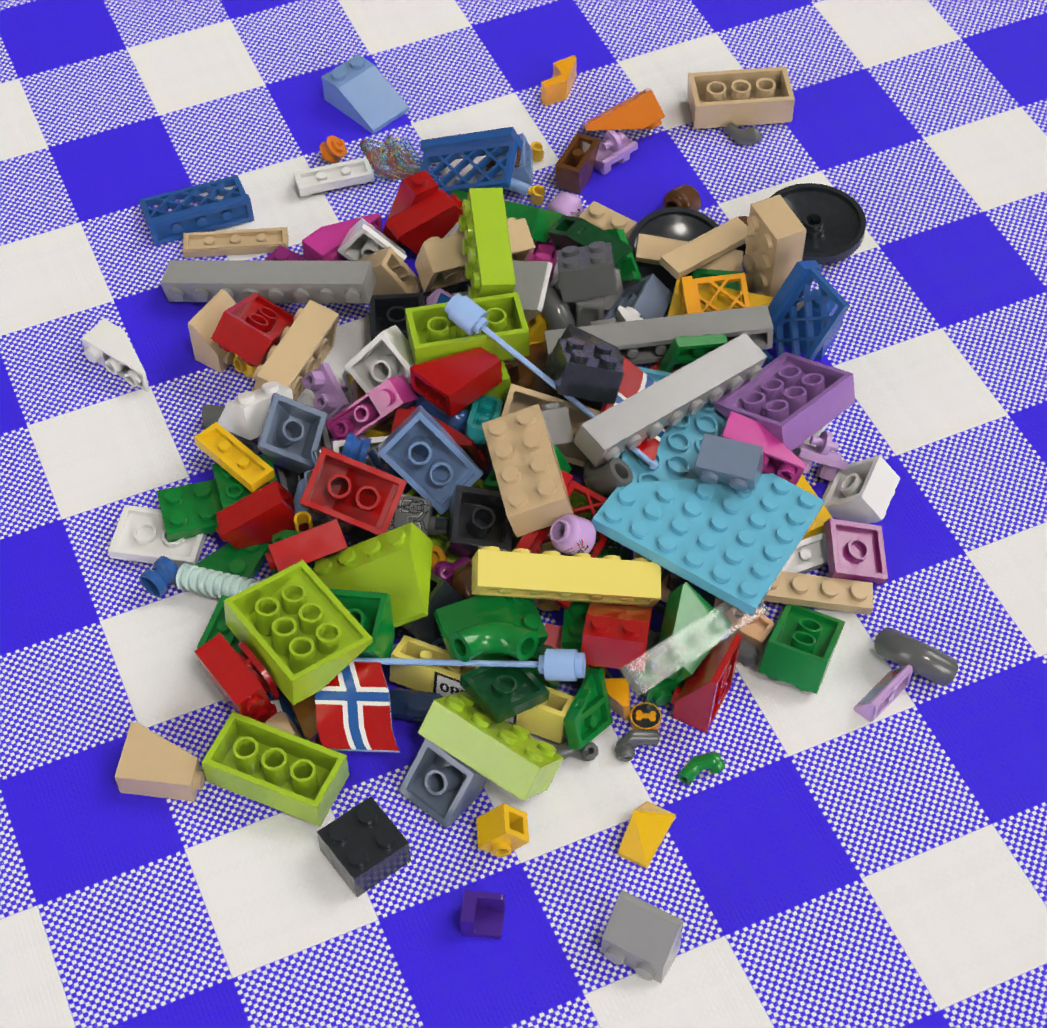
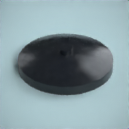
M802 183L785 187L771 196L780 194L806 228L802 261L816 260L819 265L830 264L849 257L860 247L866 229L865 214L858 202L842 190L823 184Z
M668 207L656 210L645 216L634 228L628 243L632 247L635 259L639 233L689 242L719 225L699 211L684 207ZM636 261L641 279L653 273L672 294L674 293L677 279L663 266ZM692 272L683 277L692 276Z

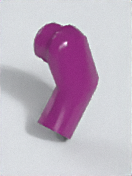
M465 556L453 563L439 561L434 565L433 573L445 581L451 582L452 573L466 562L471 563V561Z

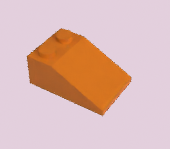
M647 88L582 123L586 131L644 128L652 130L662 124L661 119L665 115L652 89Z

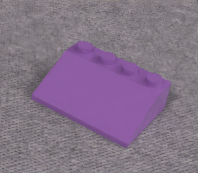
M784 352L763 367L762 373L752 381L747 379L737 390L730 391L714 403V408L726 418L733 411L758 421L792 451L855 403L853 373Z

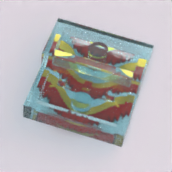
M388 135L383 143L363 138L359 145L376 175L380 178L404 179L420 172L422 161L408 139Z

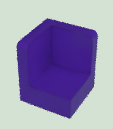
M465 890L460 918L461 936L501 939L505 916V895Z

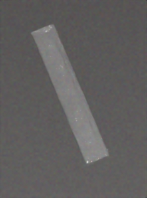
M762 601L754 615L750 616L724 602L620 670L638 697L769 610Z

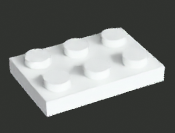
M124 505L108 553L110 558L154 564L160 556H165L178 567L184 563L192 566L198 563L207 534H199L195 537L168 542L161 509Z

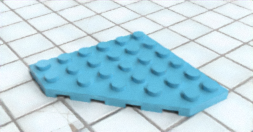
M773 473L761 474L755 490L747 488L745 491L736 490L730 487L729 484L719 481L716 484L707 483L700 478L630 483L624 487H616L592 518L591 522L596 531L753 616L816 519L825 501Z

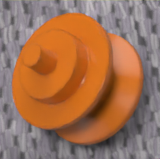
M333 135L327 137L326 142H322L319 146L322 158L333 164L338 163L340 157H345L347 154L344 140Z

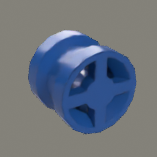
M349 432L342 455L365 464L372 439L367 437L360 439L355 434Z

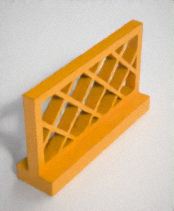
M745 273L695 279L692 276H686L680 279L678 289L683 315L703 313L708 308L712 311H720V309L712 304L719 293L732 302L727 310L732 309L734 305L739 308L751 307ZM728 282H740L741 292L736 298L723 289ZM709 285L716 292L707 301L699 295L698 286Z

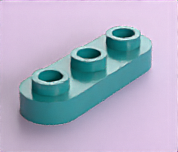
M481 396L473 402L465 434L474 443H487L481 423L501 417L503 401L493 396Z

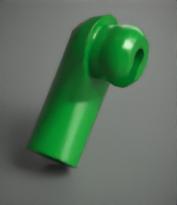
M714 751L694 756L678 773V778L685 785H690L700 772L709 768L712 774L720 773L725 768V761L720 758L721 755Z

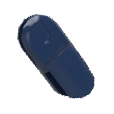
M401 688L391 689L389 691L391 717L423 723L433 701L443 696L426 691Z

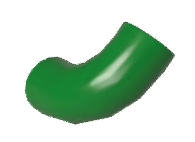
M488 622L475 624L451 634L449 644L452 653L462 662H468L475 657L492 653L506 654L518 660L526 661L536 652L539 638L534 631L512 623Z

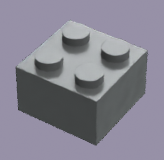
M596 241L589 246H567L557 251L558 278L563 303L618 294L611 242Z

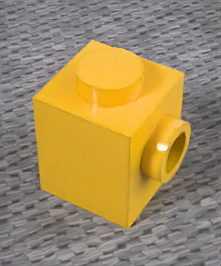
M503 803L476 818L478 848L488 851L494 856H508L512 851L529 843L527 813Z

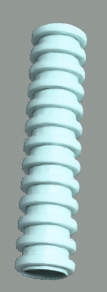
M187 563L182 564L176 574V585L179 589H186L189 592L194 591L198 594L202 593L203 595L219 598L221 595L231 597L262 581H256L253 578L248 579L244 576L240 577L239 575H231L230 573H223L213 569L207 570L205 567L199 568L196 565L191 566Z

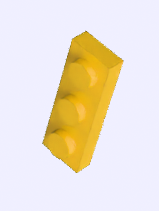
M217 422L194 437L195 445L252 493L275 477L274 469Z

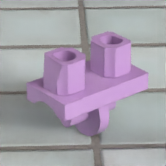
M613 130L607 131L604 134V141L599 146L594 164L595 169L604 175L610 172L611 165L615 162L624 163L630 159V153L638 149V143L628 139L621 130L617 133Z
M322 363L316 370L309 371L302 378L301 381L305 389L312 390L315 396L313 402L315 409L327 413V420H330L338 412L350 405L345 396L348 392V387L343 382L338 383L329 363Z
M823 431L819 437L811 436L809 443L812 445L801 443L793 449L795 455L806 464L804 474H809L813 462L820 463L816 474L825 480L833 481L839 469L846 471L848 461L842 460V455L834 452L839 449V443L832 441L833 435L831 432Z

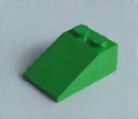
M478 595L435 609L433 613L449 656L453 660L458 659L450 648L449 638L451 634L475 624L488 622L512 623L534 631L538 635L539 643L542 644L549 637L532 598ZM484 654L472 660H496L506 654Z
M786 604L768 640L758 672L765 674L772 680H781L792 684L801 691L817 694L844 628L845 621L804 606Z

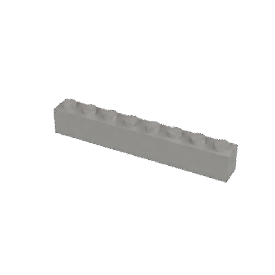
M170 260L160 284L169 302H209L223 289L235 302H240L256 292L273 303H308L309 300H312L316 303L369 304L377 279L371 261Z
M767 305L577 327L618 347L621 358L625 357L634 365L661 362L674 338L680 336L725 334L729 342L746 333L761 350L773 348L774 327ZM565 329L544 331L547 359Z
M743 333L581 424L573 442L595 467L606 461L609 462L614 458H618L626 449L629 451L634 450L645 438L650 437L652 439L656 437L664 427L668 425L671 427L675 426L685 415L689 413L691 415L696 414L709 401L715 403L728 390L731 392L737 390L747 379L750 381L756 379L762 373V365L768 356L746 333Z

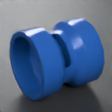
M160 556L154 562L152 570H145L139 578L146 590L156 597H161L167 592V585L176 583V574L179 568L168 557Z

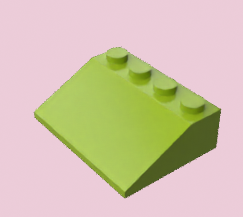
M411 522L316 560L313 572L329 589L388 593L391 599L394 628L428 616L433 541Z
M304 560L224 600L226 625L240 642L243 641L268 671L274 683L293 705L321 691L373 643V638Z

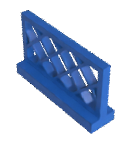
M513 127L425 139L421 141L420 146L424 153L420 172L426 170L437 181L438 191L442 189L449 195H452L453 189L469 192V188L510 187L516 152L522 150L523 141ZM508 152L500 161L496 159L500 153ZM485 156L478 164L473 162L476 157ZM463 159L454 168L450 165L454 160ZM492 160L496 163L487 173L482 171ZM441 162L432 171L429 170L430 163ZM471 164L473 168L462 177L459 173L467 165ZM448 167L451 171L442 179H439L437 175ZM500 170L504 171L503 179H491ZM480 173L482 175L476 183H469L476 174ZM455 176L460 179L453 186H446Z
M238 175L139 199V204L154 246L183 239V233L210 232L255 221L251 199L246 194ZM235 185L231 190L224 189L226 187ZM206 192L209 193L207 196L199 195ZM217 195L224 196L222 200L215 199ZM178 199H184L182 202L175 201ZM193 201L199 202L197 206L190 205ZM159 205L156 209L150 208V206ZM167 208L174 209L172 212L165 211Z
M816 260L797 262L768 306L774 327L773 342H776L777 357L785 352L784 342L791 341L792 354L800 356L799 341L807 340V354L803 358L813 360L850 307L847 301L820 273L822 267ZM814 280L819 287L818 297H811V284ZM827 299H832L838 306L833 316H828ZM812 300L820 301L821 316L813 317ZM800 301H804V318H797V305ZM813 320H821L822 332L817 337H814ZM798 321H805L806 337L799 338ZM786 322H790L791 338H784L783 326ZM763 349L762 351L768 356L765 360L766 364L776 359L769 354L768 349Z

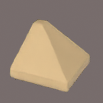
M279 711L265 723L303 738L285 712Z

